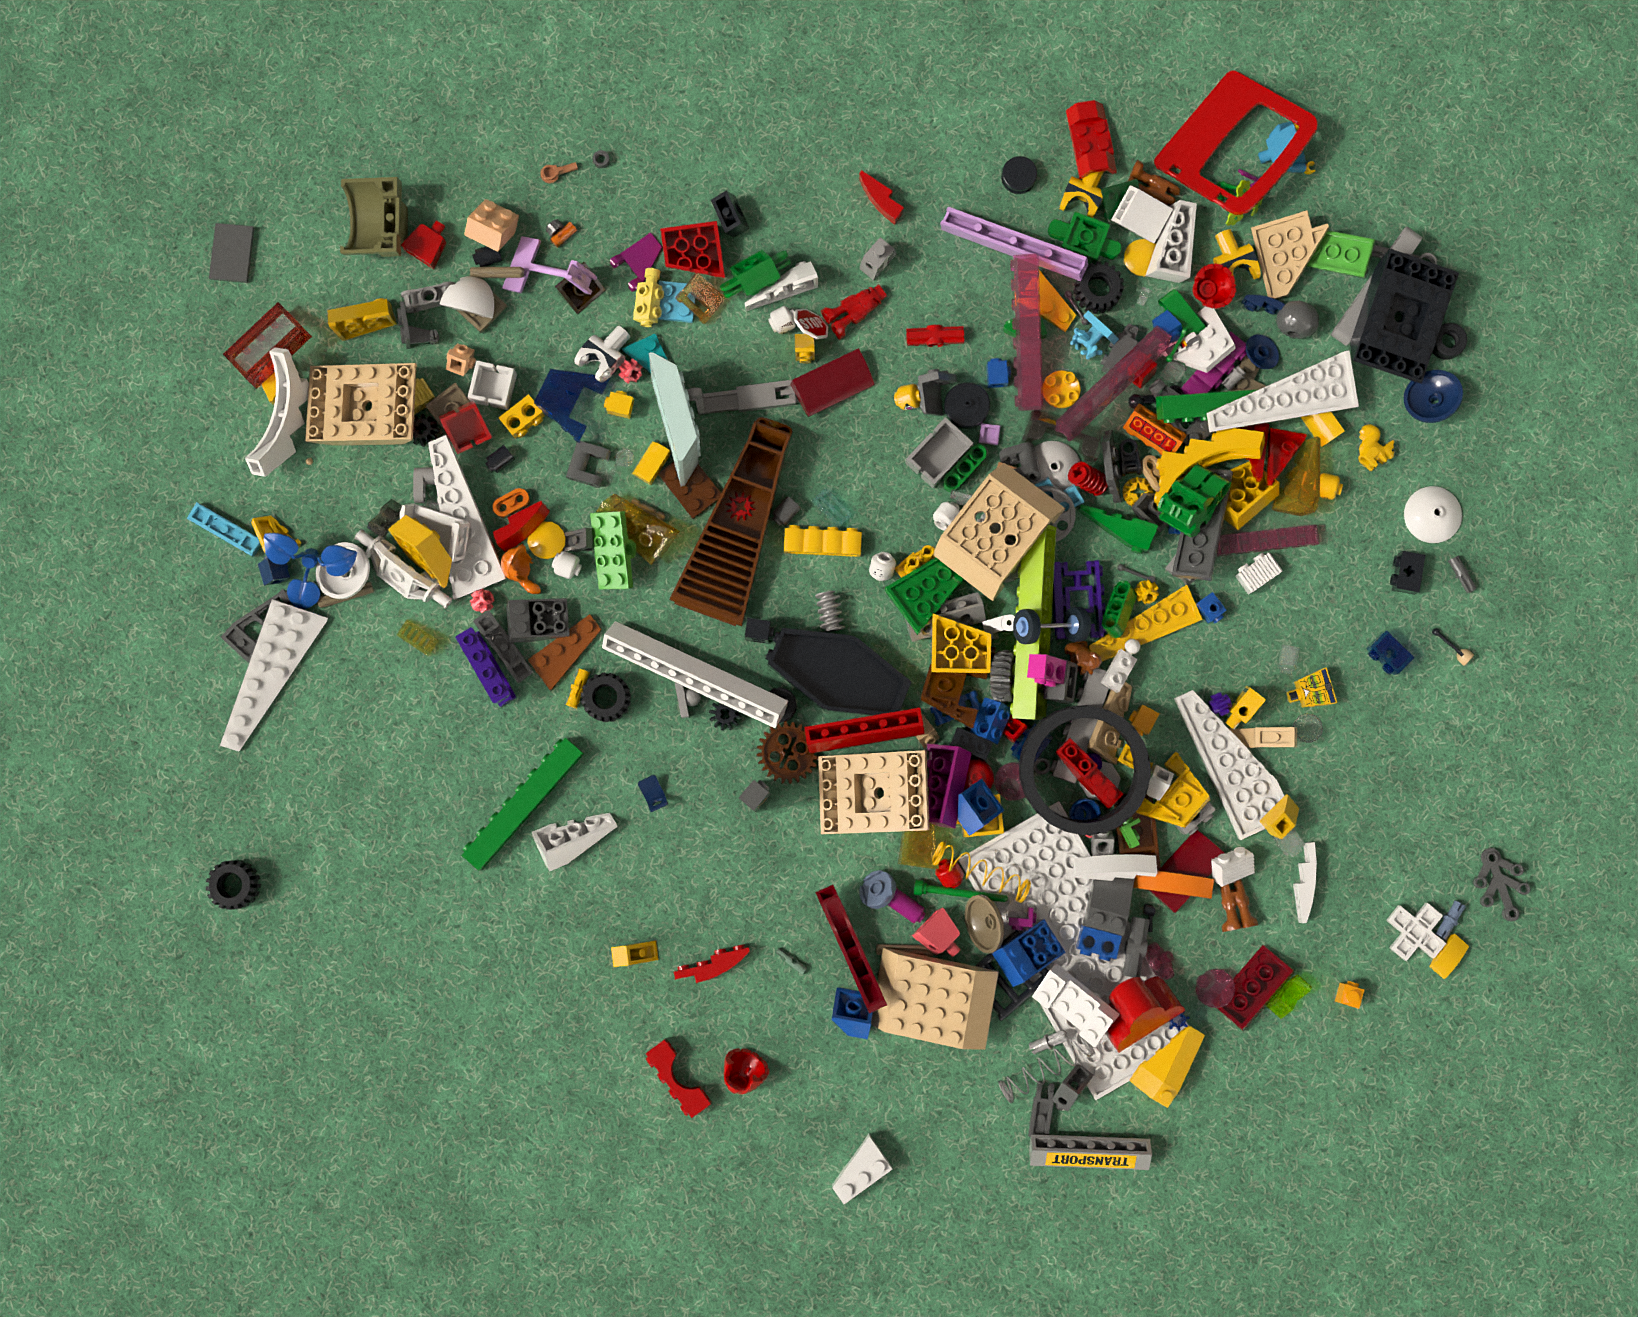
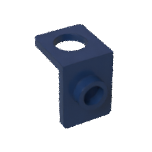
M654 774L638 782L650 812L668 805L664 791ZM662 801L660 804L653 806L656 802Z

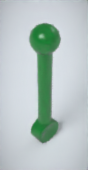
M1183 328L1173 350L1166 357L1167 362L1173 361V356L1184 336L1187 335L1188 328Z

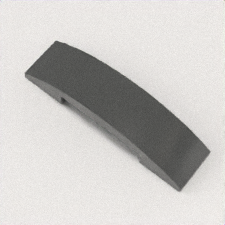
M489 610L473 621L518 684L534 673L515 644L509 643L508 634Z

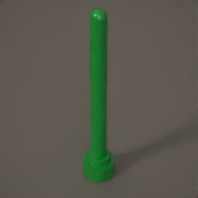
M918 879L915 881L914 895L922 896V894L935 893L966 898L984 895L992 901H1008V896L1005 894L928 885L924 880Z

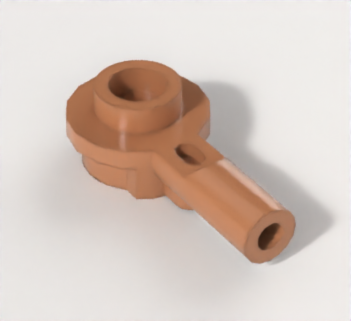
M576 162L560 167L546 165L541 169L540 174L545 183L551 184L558 180L559 175L578 170Z

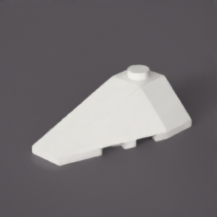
M806 261L797 263L796 267L791 268L781 278L777 279L774 285L767 286L745 303L746 311L818 288V276L812 263H806Z

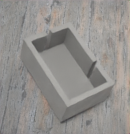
M945 417L933 430V434L930 433L906 458L905 463L916 474L921 472V478L934 488L973 446V442Z

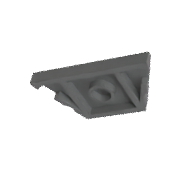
M1113 430L1105 431L1101 442L1105 476L1110 494L1113 495V502L1120 503L1122 501L1119 480L1122 479L1121 469L1117 466V461L1120 460L1119 451L1115 448Z

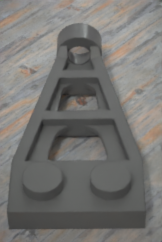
M1160 378L1149 387L1155 399L1158 396L1180 395L1169 388ZM1195 417V421L1187 429L1181 426L1178 418L1175 419V423L1170 424L1187 434L1182 444L1188 446L1190 439L1205 440L1212 433L1209 431L1208 420L1201 421L1200 417Z
M283 588L278 594L235 621L221 636L248 663L251 660L258 639L253 640L244 629L253 621H258L263 626L264 620L260 617V614L270 606L272 599L279 601L281 598L284 601L283 603L288 605L291 603L287 591Z

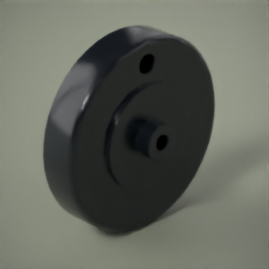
M965 382L957 384L946 395L944 402L945 414L948 420L959 428H975L981 425L988 417L990 411L989 396L981 386L975 383Z

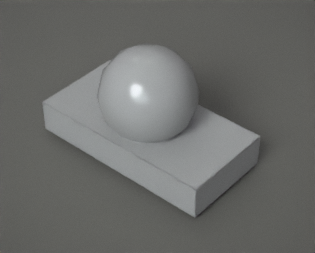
M675 682L681 718H690L688 706H696L701 700V694L689 688L685 690L683 685Z

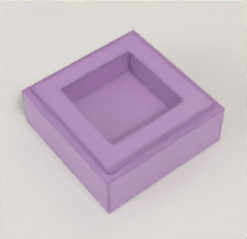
M982 423L979 443L998 445L1000 426Z

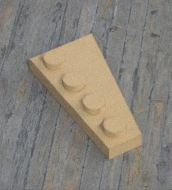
M1125 682L1118 693L1110 689L1103 709H1107L1124 718V712L1128 711L1132 686ZM1098 720L1087 748L1100 755L1109 763L1117 764L1118 758L1115 756L1117 748H1120L1121 740H1119L1120 733L1104 721Z

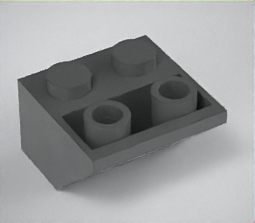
M1066 661L1064 684H1056V687L1044 686V699L1062 704L1074 703L1078 670L1076 663Z

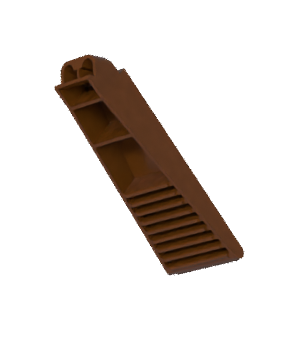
M764 417L754 421L748 440L669 599L674 604L730 625L742 627L785 455L793 432L789 426ZM735 492L739 497L744 492V498L751 495L748 501H755L750 507L756 510H749L752 517L746 514V521L743 519V516H740L739 521H737V515L730 518L733 512H726L731 508L726 503H732L729 497L735 499ZM746 500L742 503L734 501L737 505L735 513L739 510L747 512L744 507Z

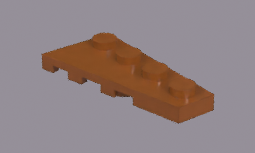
M589 614L569 629V637L556 638L528 659L550 691L601 632V628Z

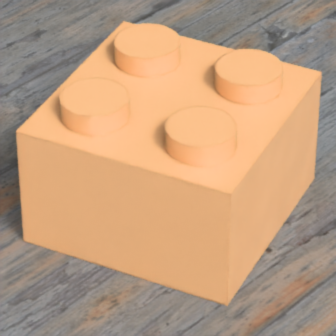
M485 199L468 216L464 235L493 250L499 251L515 234L519 215Z

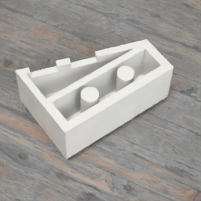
M870 1134L867 1135L832 1184L833 1190L843 1204L850 1201L892 1170V1165Z

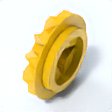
M1135 477L1125 483L1122 494L1124 500L1130 506H1133L1138 500L1137 494L1130 493L1136 490L1137 484L1141 491H1146L1144 493L1154 492L1145 478Z

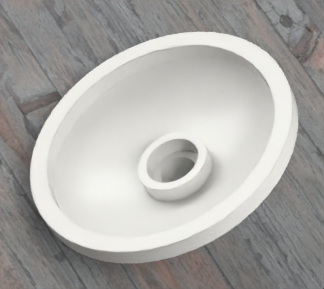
M1046 441L1035 446L1041 478L1032 484L1035 485L1049 477L1054 487L1061 490L1074 485L1068 480V472L1075 463L1080 462L1077 453L1070 446L1059 441ZM1051 464H1056L1058 468L1053 470Z
M1429 486L1419 489L1411 495L1405 505L1404 519L1407 528L1417 539L1427 543H1440L1450 539L1458 531L1462 521V510L1458 500L1451 492L1441 487ZM1434 510L1439 511V516L1435 515Z
M343 542L335 545L357 551L355 563L346 574L331 576L327 573L326 566H321L319 562L316 567V580L319 588L323 593L335 599H346L357 594L366 584L370 572L369 559L364 550L353 543Z

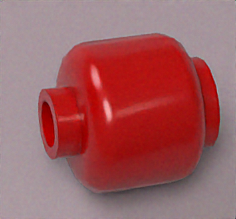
M943 859L937 864L938 867L935 874L944 887L955 888L962 883L964 872L957 862L951 872H949L951 859Z

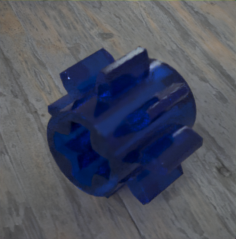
M1184 1012L1178 1015L1181 1017L1178 1023L1174 1022L1173 1019L1168 1021L1170 1023L1169 1029H1173L1175 1026L1176 1030L1180 1032V1027H1188L1185 1022L1190 1017L1185 1016Z

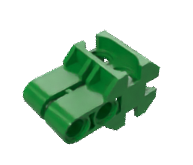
M1196 464L1183 480H1176L1172 484V492L1169 495L1165 492L1157 506L1158 511L1162 512L1159 515V519L1189 537L1197 536L1200 532V525L1203 522L1205 524L1209 522L1215 510L1214 508L1228 493L1231 482Z

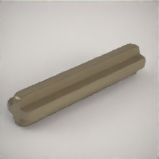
M471 267L470 276L477 278H523L524 268Z
M367 582L352 597L335 599L328 595H323L319 597L317 603L320 608L373 593L374 588L371 582Z
M876 945L877 955H882L884 947L923 956H933L934 954L924 945Z

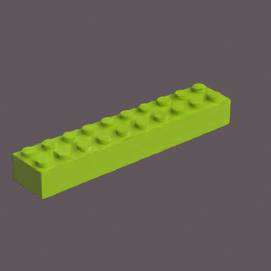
M1052 525L1046 527L1021 559V567L1018 568L1020 586L1017 587L1019 605L1016 606V613L1022 609H1032L1038 614L1041 624H1051L1056 546V527ZM1041 628L1040 636L1033 644L1025 645L1017 641L1014 645L1013 652L1014 656H1016V661L1012 668L1013 675H1015L1014 683L1011 687L1012 695H1014L1013 703L1010 706V712L1013 714L1012 718L1042 720L1046 717L1047 699H1044V684L1034 683V679L1027 678L1029 654L1050 655L1051 628Z

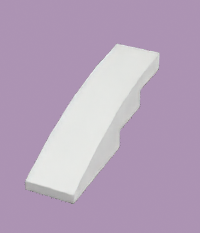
M1315 842L1303 843L1306 863H1298L1301 883L1293 884L1299 923H1307L1313 903L1317 864Z
M1101 855L1074 858L1073 860L1075 878L1113 881L1115 877L1134 879L1136 875L1152 877L1157 875L1156 856Z

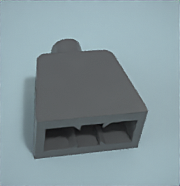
M1077 1063L1052 1098L1056 1108L1060 1111H1069L1094 1074ZM1073 1081L1078 1083L1076 1089L1071 1087Z

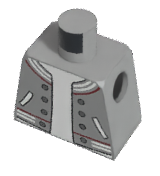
M880 237L863 256L859 269L874 281L897 253L892 246Z

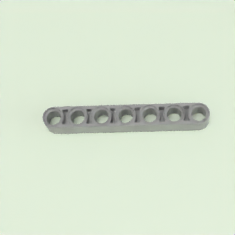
M1406 226L1390 249L1411 255L1423 237ZM1372 275L1330 334L1345 346L1351 341Z

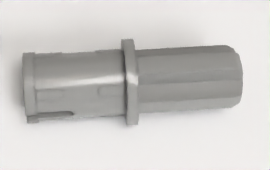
M1060 1030L1030 1042L1029 1047L1030 1050L1034 1048L1031 1052L1035 1055L1046 1049L1051 1050L1053 1046L1067 1041L1068 1036L1064 1030Z

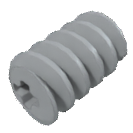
M827 591L815 595L817 599H821L817 602V606L822 607L818 610V613L823 614V616L819 617V621L825 622L820 625L821 629L826 630L824 632H834L845 628V626L839 625L844 619L837 616L842 611L836 610L841 605V603L835 602L836 599L840 598L839 595H834L836 591Z

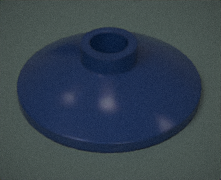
M1260 334L1253 335L1247 340L1246 353L1255 366L1268 370L1277 365L1279 352L1272 340Z

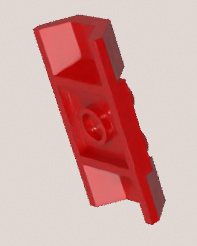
M1096 100L1075 103L1066 110L1079 179H1083L1090 173L1100 171L1116 174L1114 151L1103 104Z

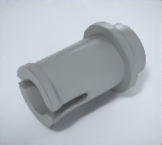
M1239 366L1233 368L1234 371L1221 382L1230 391L1241 378H1245L1244 375L1246 373Z

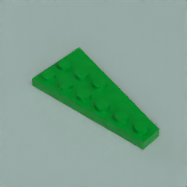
M935 557L885 587V592L918 635L933 618V614L938 612L965 579Z

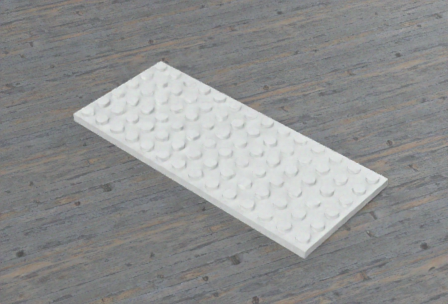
M1059 801L1049 806L1054 812L1068 818ZM1037 813L969 852L971 858L970 870L982 859L987 862L986 878L995 868L1002 867L1004 871L1003 885L1014 874L1020 876L1021 886L1026 879L1031 880L1029 893L1022 903L1016 901L1019 888L1018 876L1012 877L1000 893L1007 895L1008 901H993L1003 918L1005 930L1003 940L1015 931L1011 929L1012 926L1007 925V917L1027 918L1028 907H1033L1037 917L1036 923H1033L1032 926L1045 919L1066 952L1046 966L1048 970L1058 964L1106 1004L1110 1003L1109 996L1120 983L1133 978L1122 975L1126 956L1124 954L1125 942L1127 937H1129L1131 926L1128 920L1124 936L1121 938L1117 959L1111 958V961L1099 959L1098 954L1092 953L1091 956L1080 954V950L1076 949L1093 879L1074 877V858L1090 857L1078 834L1065 832L1050 825ZM965 854L958 861L967 874L969 856ZM981 861L973 869L968 879L975 891L999 894L1002 870L999 868L995 870L985 885L982 886L986 865L984 861ZM1027 885L1025 886V888H1024V890H1023L1022 896H1023V894H1024V892H1025V890H1026ZM1023 927V930L1018 931L1021 934L1031 927ZM1087 936L1084 939V945L1086 947L1092 946L1093 938ZM1106 941L1103 944L1104 951L1109 952L1112 950V943ZM1147 953L1145 958H1143L1140 975L1143 981L1156 976L1160 977ZM1038 972L1030 979L1034 983L1042 974ZM1040 1004L1055 1031L1064 1030L1067 1033L1068 1040L1063 1042V1045L1073 1063L1075 1064V1058L1070 1045V1039L1085 1053L1091 1055L1079 1036L1081 1030L1050 1006L1046 1009ZM1182 1013L1120 1053L1117 1052L1106 1034H1104L1100 1043L1093 1047L1095 1055L1093 1054L1091 1057L1086 1056L1072 1042L1077 1063L1094 1074L1087 1085L1093 1098L1097 1100L1127 1083L1144 1060L1148 1061L1156 1054L1155 1052L1159 1048L1163 1049L1169 1044L1170 1039L1188 1025Z

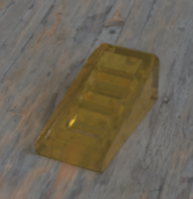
M408 619L397 633L398 637L427 656L430 655L439 642L438 639ZM409 625H410V626L412 627V629L410 630V632L408 633V635L405 637L403 634L405 633V631L407 630V628H408ZM417 630L418 633L411 641L410 637L412 636L414 631ZM423 634V635H424L423 638L421 639V641H420L419 644L417 645V644H416V641L418 640V638L420 637V635ZM429 638L430 640L425 646V648H422V645L424 644L426 639Z

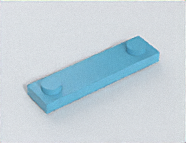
M197 502L187 517L188 520L252 557L256 555L261 546L258 537Z

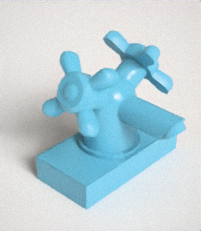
M1088 310L1084 317L1092 324V327L1087 333L1084 330L1075 328V334L1072 337V341H1070L1071 345H1075L1076 350L1080 349V343L1087 347V350L1080 351L1082 355H1086L1087 360L1096 355L1103 354L1102 350H1097V345H1095L1102 337H1106L1114 345L1119 340L1112 331Z

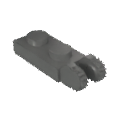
M1038 1083L1036 1085L1028 1137H1031V1134L1049 1135L1054 1103L1052 1100L1054 1093L1053 1083H1049L1047 1098H1041L1043 1085Z

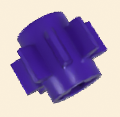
M1221 692L1210 696L1212 700L1208 701V705L1214 714L1218 713L1219 717L1230 713L1229 708L1232 707V703L1227 694L1222 695Z

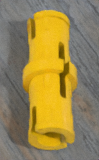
M578 669L574 684H571L570 687L572 690L566 703L567 706L575 709L578 708L581 693H583L582 688L586 685L590 672Z

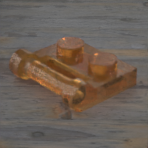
M695 273L675 299L679 303L682 302L699 318L702 324H705L724 301L725 297L703 276ZM689 293L707 308L705 312L687 297Z

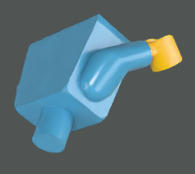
M1288 121L1278 124L1269 134V138L1266 139L1268 149L1258 153L1261 164L1270 160L1274 163L1297 132L1298 125ZM1303 151L1287 172H1304L1310 175L1316 170H1310L1309 166H1313L1315 163L1310 161L1305 164L1307 161Z

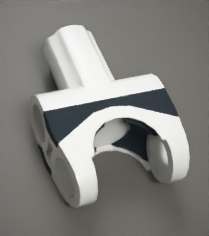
M617 326L605 340H602L597 335L591 336L577 353L575 364L582 367L592 361L601 362L595 378L599 382L606 381L624 362L625 356L619 350L630 339V335L622 327Z

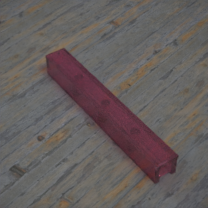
M1156 326L1056 421L1055 431L1063 433L1069 442L1075 438L1169 348L1172 336L1159 326Z

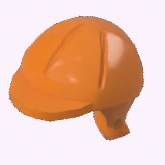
M521 544L504 553L501 559V568L504 575L510 580L519 582L527 592L540 594V586L528 579L530 573L529 563L533 564L534 562H532V558L527 554L525 545Z

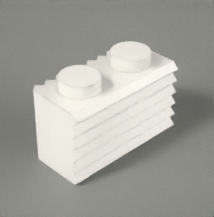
M1262 552L1253 558L1255 562L1249 566L1246 563L1238 569L1239 574L1235 577L1248 595L1283 571L1270 552L1266 555Z
M1237 847L1234 851L1220 854L1218 858L1215 857V859H1212V879L1223 887L1255 873L1253 853L1244 847Z

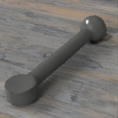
M1066 291L1064 297L1066 299H1069L1072 306L1082 319V324L1088 325L1089 321L1084 317V315L1072 299V293L1070 291Z
M1119 564L1117 567L1119 571L1124 570L1143 579L1150 580L1151 583L1155 582L1154 576L1148 577L1126 568L1123 564Z

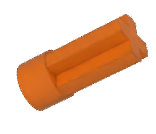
M569 222L550 239L551 242L558 248L577 231L576 227Z

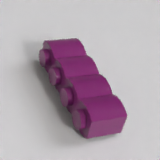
M1230 331L1229 335L1236 349L1209 372L1196 370L1181 388L1184 395L1208 393L1212 387L1216 389L1223 381L1221 379L1223 374L1228 375L1235 367L1233 363L1236 359L1241 361L1247 354L1245 351L1246 343Z

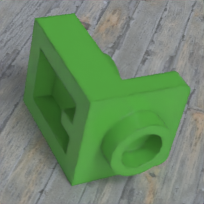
M1130 817L1119 827L1129 848L1140 845L1138 842L1140 837L1137 831L1131 829V826L1141 822L1139 818L1133 819V817Z

